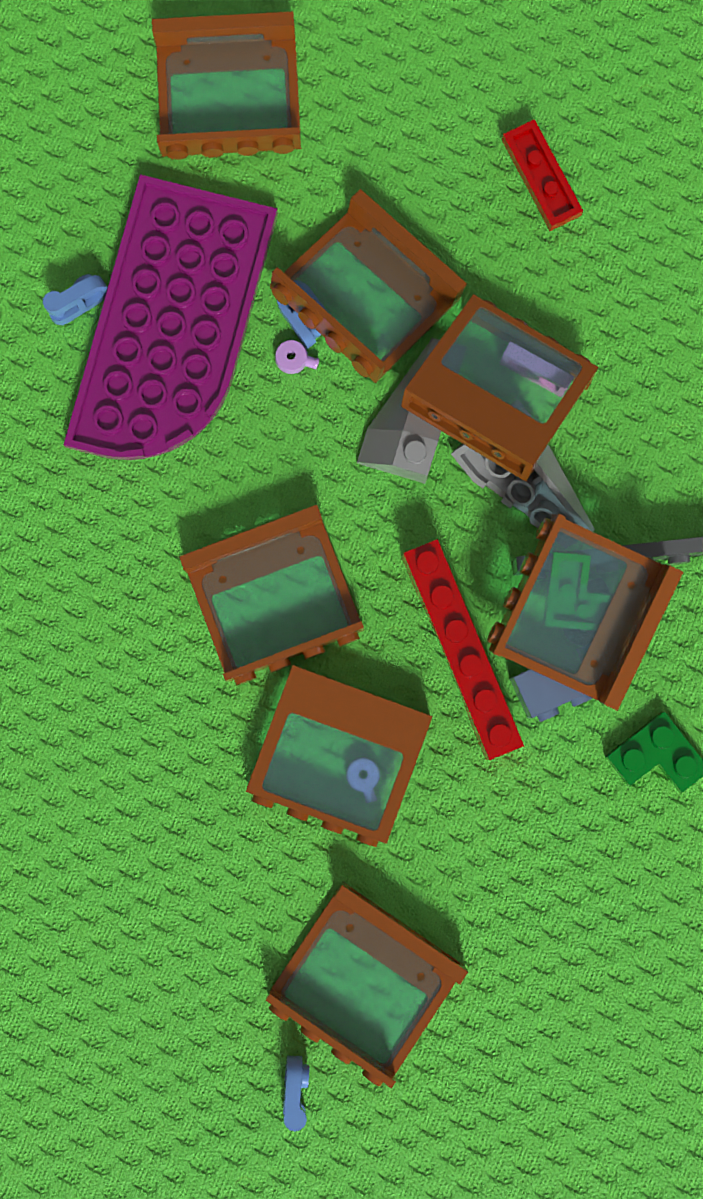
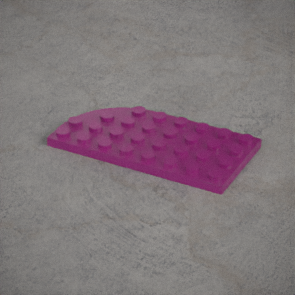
M140 174L63 444L66 448L110 459H145L162 455L184 445L197 436L214 419L222 407L233 381L276 224L277 208Z

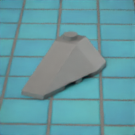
M434 338L430 340L369 425L357 464L426 484L441 430L402 408L401 404L406 386L440 340ZM453 344L441 363L459 374L466 348Z
M518 401L511 404L514 408L528 415ZM464 444L458 446L451 453L474 483L481 488L487 486L503 498L501 502L507 507L511 508L514 506L530 517V523L536 528H539L545 517L550 519L552 514H561L568 521L592 532L595 530L549 445H547L539 457L534 471L527 481L522 480ZM558 532L555 539L564 548L579 541L562 532Z

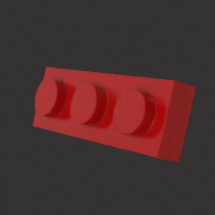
M535 119L504 133L502 142L549 231L581 217L583 209Z

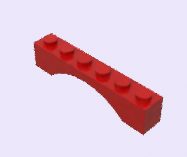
M438 539L404 552L402 556L403 563L446 657L485 759L492 760L523 747V741Z

